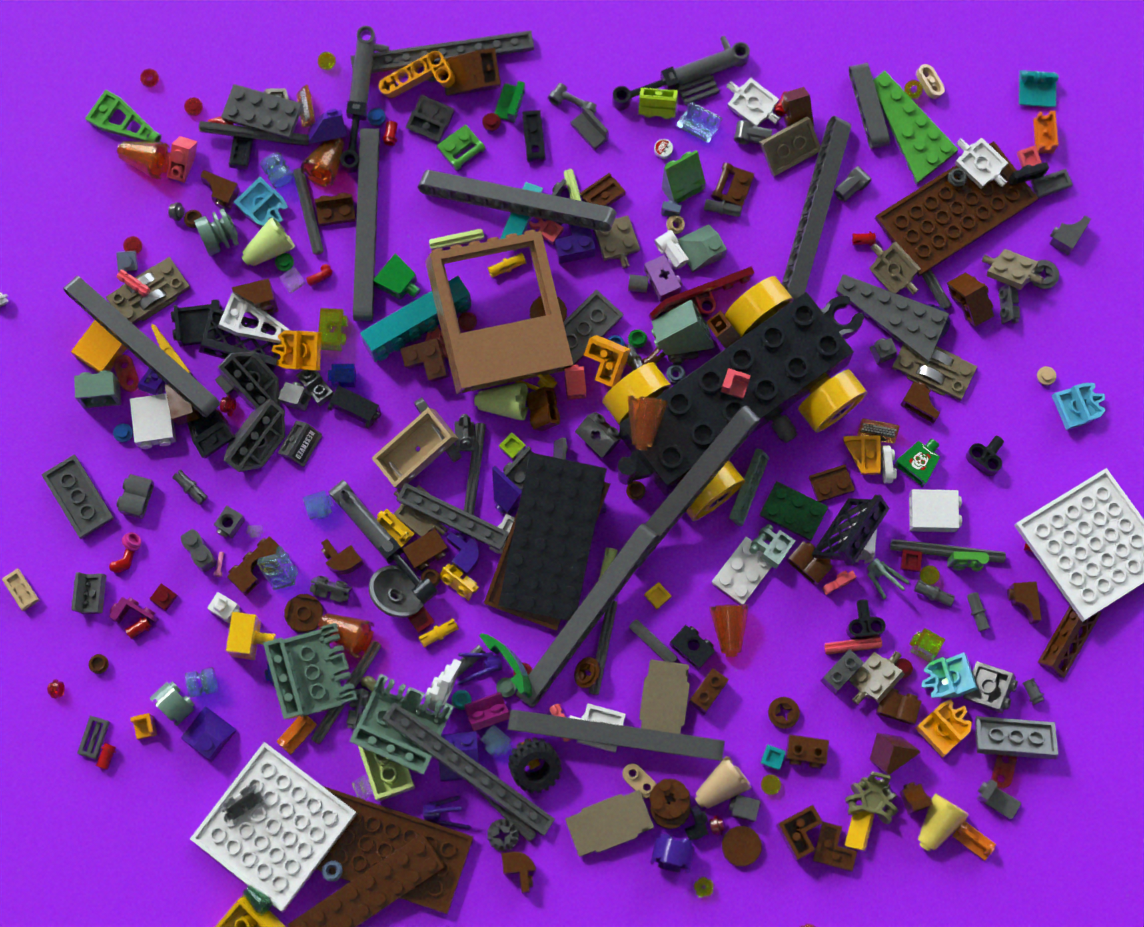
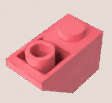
M180 136L172 143L167 173L168 178L181 182L186 181L195 159L197 141Z
M572 365L566 368L564 379L567 400L586 398L584 366Z

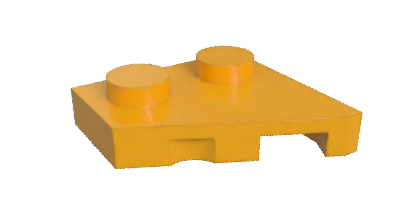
M843 436L844 443L862 475H880L881 437Z

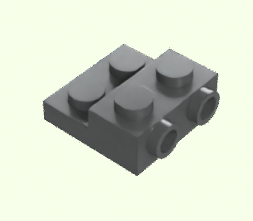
M976 661L972 673L978 690L963 695V698L1003 714L1004 709L1008 710L1011 704V699L1009 698L1011 691L1014 692L1017 688L1018 681L1016 676L1012 672Z

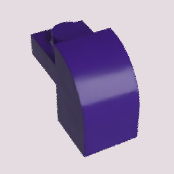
M450 532L446 537L447 542L460 551L452 560V563L465 575L469 576L479 562L478 545L472 537L466 543V539L461 534L457 533L455 535L453 532Z

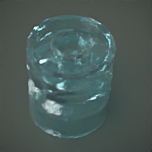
M273 153L264 158L260 163L266 175L269 174L268 179L274 188L286 185L294 177L281 153Z
M213 667L202 669L201 673L197 671L185 673V682L190 698L201 696L203 692L207 695L218 693L217 678ZM198 679H201L202 687H199Z

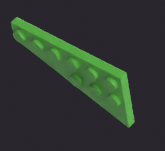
M883 71L873 79L879 102L917 185L957 153L958 148L886 71Z

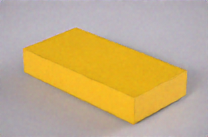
M862 811L852 815L845 842L846 847L862 851L866 850L875 813Z

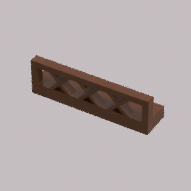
M1070 605L1038 663L1043 667L1052 669L1058 676L1065 678L1101 612L1099 611L1091 616L1090 620L1086 619L1082 622ZM1082 627V634L1079 636L1078 631ZM1073 643V649L1069 653V647ZM1064 659V665L1062 669H1059L1058 666Z

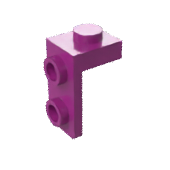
M122 597L118 604L115 603L110 609L111 614L109 617L119 624L129 608L155 623L158 620L154 616L155 612L147 607L144 610L138 607L139 603L131 597L128 600Z

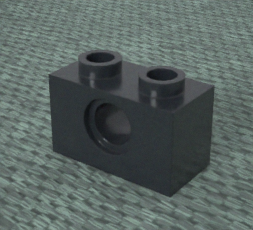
M685 624L670 641L669 645L699 671L714 654V645L709 640H703L699 637V632L693 626L688 627ZM696 642L699 648L692 651L689 649L688 644Z

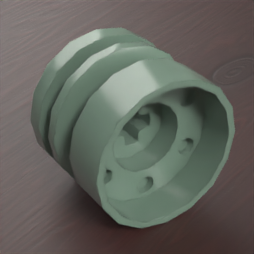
M224 208L219 210L222 216L221 219L217 218L215 212L212 213L214 222L210 223L206 216L194 220L209 256L221 252L219 244L221 242L228 249L230 245L227 240L231 238L235 246L239 244L236 228Z

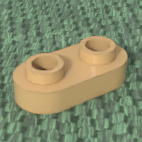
M928 64L921 65L916 71V77L926 94L930 98L938 99L945 91L944 85L932 66Z
M637 764L627 765L622 774L625 782L635 791L640 790L643 798H650L651 791L656 785L655 781ZM634 770L636 776L631 777L629 771ZM645 784L650 785L651 789L649 791L643 789Z

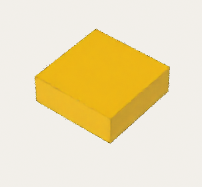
M659 582L644 594L656 610L672 597Z

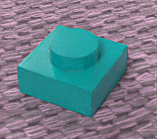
M767 744L760 764L779 771L786 751Z

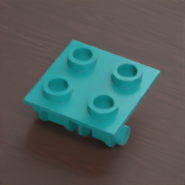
M1020 70L1019 105L1056 107V82H1058L1059 75L1055 72Z

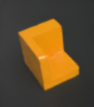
M146 713L130 717L131 722L134 723L136 739L139 740L157 735L152 714Z

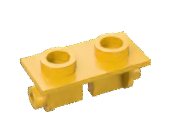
M388 509L378 513L377 520L391 537L398 542L401 548L414 536L415 533Z
M447 564L446 567L442 568L440 579L446 585L456 590L461 597H465L469 601L472 594L479 589L477 583L467 575L462 580L460 577L463 575V572L454 564Z

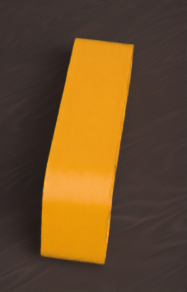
M432 51L383 78L379 83V90L386 97L394 98L433 76L443 87H451L455 82V76L445 57L438 51ZM441 58L440 63L434 65L435 59ZM425 67L424 71L418 74V69ZM444 74H449L448 79L441 80ZM404 76H409L408 80L402 83V78Z

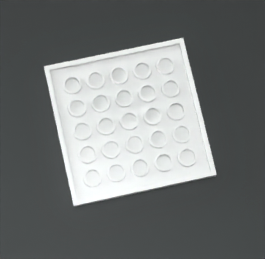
M1107 468L1014 525L1082 622L1144 583V519Z
M264 742L190 839L275 907L284 912L357 815V812ZM256 785L255 793L260 792L263 796V799L260 800L261 802L249 810L245 804L242 805L246 812L235 820L231 819L229 821L225 816L227 811L221 812L224 806L223 803L231 797L235 799L241 795L240 791L245 787Z

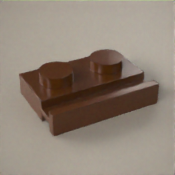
M610 172L580 192V197L585 202L608 207L626 195V191L611 176Z
M846 464L809 476L818 502L839 497L855 490L846 469Z

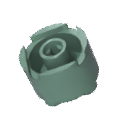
M172 681L170 684L168 682L163 684L150 699L152 701L156 699V706L171 721L175 718L177 721L174 724L178 726L194 711L192 707L195 704L187 696L183 698L179 694L181 689Z

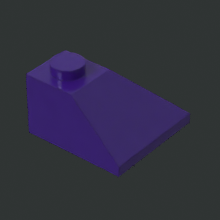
M327 110L326 113H323L308 129L310 144L347 136L341 110Z
M494 466L492 474L495 508L502 515L504 513L511 515L519 507L522 491Z
M205 706L181 738L209 760L213 761L236 732V729Z

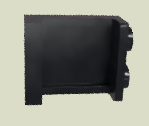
M219 299L211 300V304L183 308L173 305L174 311L171 312L172 323H175V329H173L174 341L177 340L179 346L201 344L210 307L222 310ZM213 314L212 320L216 325L219 324L221 316ZM218 328V329L220 330V332L222 333V335L224 336V330ZM213 330L208 333L207 338L216 340L219 336Z

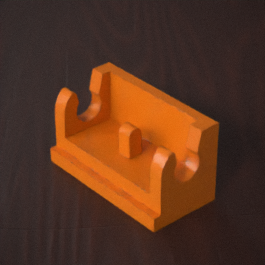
M1050 111L1048 115H1042V112H1039L1036 118H1033L1034 140L1038 153H1054L1058 147L1056 111Z

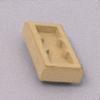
M17 568L2 578V581L23 612L40 601L20 569Z

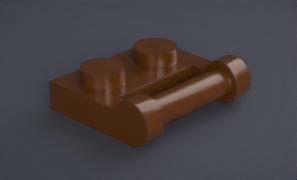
M723 163L721 167L722 173L711 197L715 200L725 201V203L738 205L743 208L755 173L734 167L729 163ZM730 173L734 177L728 194L725 195L722 191Z

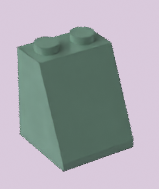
M692 300L652 320L653 329L651 331L656 339L654 340L658 350L662 349L665 355L707 350L715 347L709 326Z

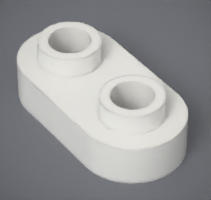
M890 445L881 446V467L884 484L893 483V479L897 477L896 468H893L892 462L895 460L894 449H891Z

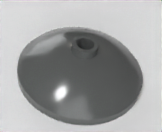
M389 565L382 567L370 579V597L376 607L385 614L397 618H406L415 615L423 606L411 590L415 585L399 566Z

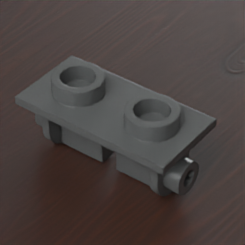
M1006 284L999 288L1001 323L1005 324L1011 321V323L1015 324L1020 319L1019 306H1013V303H1019L1018 289Z
M462 414L459 421L454 422L455 435L459 438L455 441L456 451H475L474 422H471V418L467 414Z
M318 576L311 580V583H315V585L311 584L310 592H313V595L326 598L329 591L331 592L330 599L343 603L348 601L349 594H346V592L348 593L352 587L347 586V583L343 581L332 582L325 576Z
M364 689L354 690L357 700L350 702V707H356V710H349L346 722L348 724L347 728H356L372 692Z
M256 785L245 787L240 791L241 795L235 799L231 797L223 803L224 806L221 812L227 811L225 816L229 821L231 819L235 820L246 812L242 805L245 804L249 810L261 802L260 800L263 799V796L260 792L255 793Z

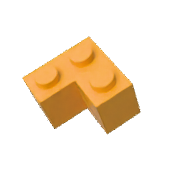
M596 335L589 338L584 356L601 362L595 380L613 387L621 379L631 349Z

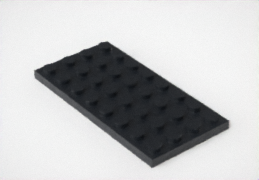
M530 452L498 606L567 621L570 620L579 606L607 468Z

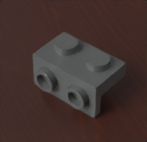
M75 573L72 611L81 614L103 613L106 585L105 574Z

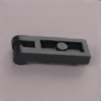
M541 111L522 112L527 162H533L536 159L545 161ZM532 148H539V152H532Z

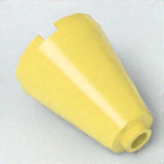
M936 793L932 797L933 805L928 808L918 840L921 842L919 845L927 851L931 849L936 850L969 815Z

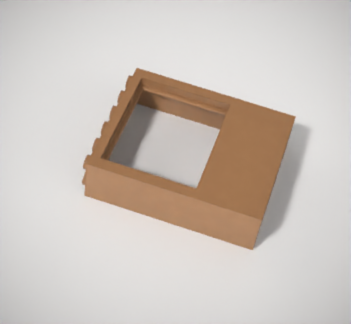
M528 230L523 235L517 236V233L506 235V238L503 239L493 237L487 239V242L484 243L473 241L469 243V246L462 247L461 244L451 246L449 250L443 251V248H438L431 251L432 253L428 255L425 264L456 394L535 378L539 374L544 376L565 371L566 368L573 365L541 231ZM529 247L546 316L461 333L444 264Z

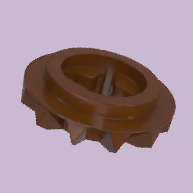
M586 657L578 663L574 672L575 682L578 686L590 689L591 685H596V680L600 679L599 673L602 671L599 668L600 663L596 659ZM585 671H590L591 675H587Z
M776 698L769 706L768 716L774 726L781 729L790 728L799 719V707L791 698ZM781 707L784 710L791 709V711L787 713V721L783 716H776L778 715V713H780Z

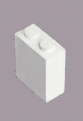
M166 394L130 399L134 442L137 447L149 449L152 448V445L169 446L172 442H176L174 421L171 419Z
M912 489L909 493L910 531L956 532L962 526V515H959L962 498L958 496V490Z

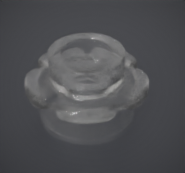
M263 525L247 526L248 531L246 533H249V537H261V533H265Z

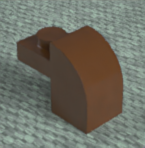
M328 539L321 542L323 549H321L322 553L327 559L331 558L326 562L327 567L337 574H349L364 564L352 545L337 553Z
M521 852L501 853L504 875L520 873L522 893L530 892V888L533 887L532 875H528V872L536 871L531 858Z

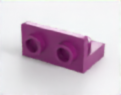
M501 692L464 705L473 731L508 720L510 717Z

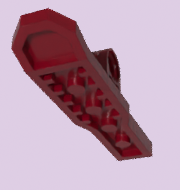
M751 266L669 297L649 314V318L654 320L663 313H667L689 300H692L702 317H709L716 309V302L712 292L722 288L724 291L734 287L733 284L738 282L741 284L749 282L754 275V270ZM702 304H709L711 306V310L705 311L702 308Z

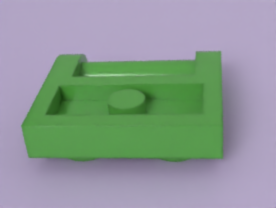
M466 124L437 145V149L456 171L477 153H482L486 150L484 144L479 141ZM470 145H475L472 149H470L464 155L459 157L457 160L454 158L459 153L468 148Z
M953 552L947 559V567H953V570L971 568L973 571L978 572L983 568V565L988 563L989 555L984 552Z

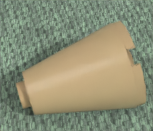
M726 756L697 790L695 800L702 808L705 806L708 809L752 788L738 766H733V760L729 756Z

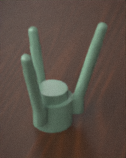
M878 558L872 561L866 568L869 571L867 576L873 581L883 599H886V595L876 580V576L880 578L885 575L902 591L905 588L888 572L906 584L910 583L909 580Z

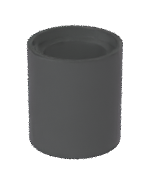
M630 274L628 291L647 293L649 276Z

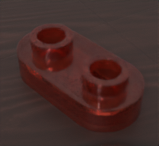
M119 355L114 360V368L119 383L125 391L133 392L138 388V383L140 382L134 362L128 355ZM124 363L128 364L126 368H122ZM133 380L132 385H127L128 381Z
M996 755L991 779L998 783L997 788L1003 789L1011 784L1017 756H1006L1009 761L1004 763L1002 758L1006 755ZM999 775L1004 777L1003 782L998 781Z

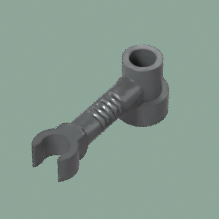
M558 83L556 88L547 97L552 104L557 106L565 99L581 108L585 105L593 114L597 110L595 109L597 107L595 103L584 101L566 92L567 87L562 83Z

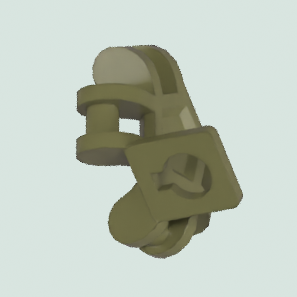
M872 771L868 778L863 777L859 783L851 784L850 787L854 795L845 798V802L849 805L848 814L855 815L862 811L875 813L883 823L889 825L892 821L891 817L898 812L896 806L891 803L897 798L896 793H892L889 789L891 787L889 784L891 776ZM861 800L862 805L857 806L856 802Z

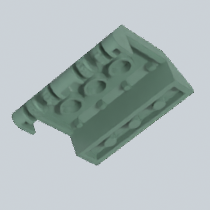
M336 623L321 626L319 630L291 638H278L263 642L284 720L304 717L357 700L355 691L347 692L354 689L353 684H346L343 687L340 684V681L351 677L350 672L342 673L349 670L345 653L337 654L344 650L343 646L330 648L329 643L340 639V634L332 635L338 632Z
M380 674L349 742L424 775L432 755L426 753L382 721V718L391 705L396 703L441 736L454 706L446 703L440 713L439 710L443 701L439 700L435 705L434 712L426 709L431 702L432 696L427 695L422 705L420 703L425 693L409 687L404 697L402 695L406 685L403 683L399 687L397 696L391 694L390 691L393 689L395 680L390 679L387 688H384L388 677Z

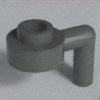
M698 351L668 355V361L672 362L673 365L683 364L686 359H697L699 356Z

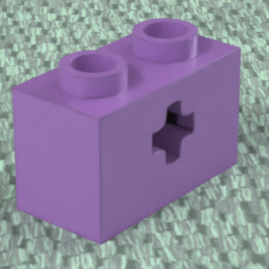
M665 255L644 264V272L646 276H649L648 279L660 302L679 294L682 286L680 277L678 275L675 276L673 272L674 266L671 260H667Z

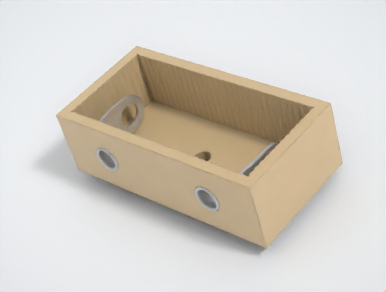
M427 408L378 451L372 459L394 487L403 488L405 483L408 484L459 438L435 409ZM419 446L420 451L417 452L416 448Z

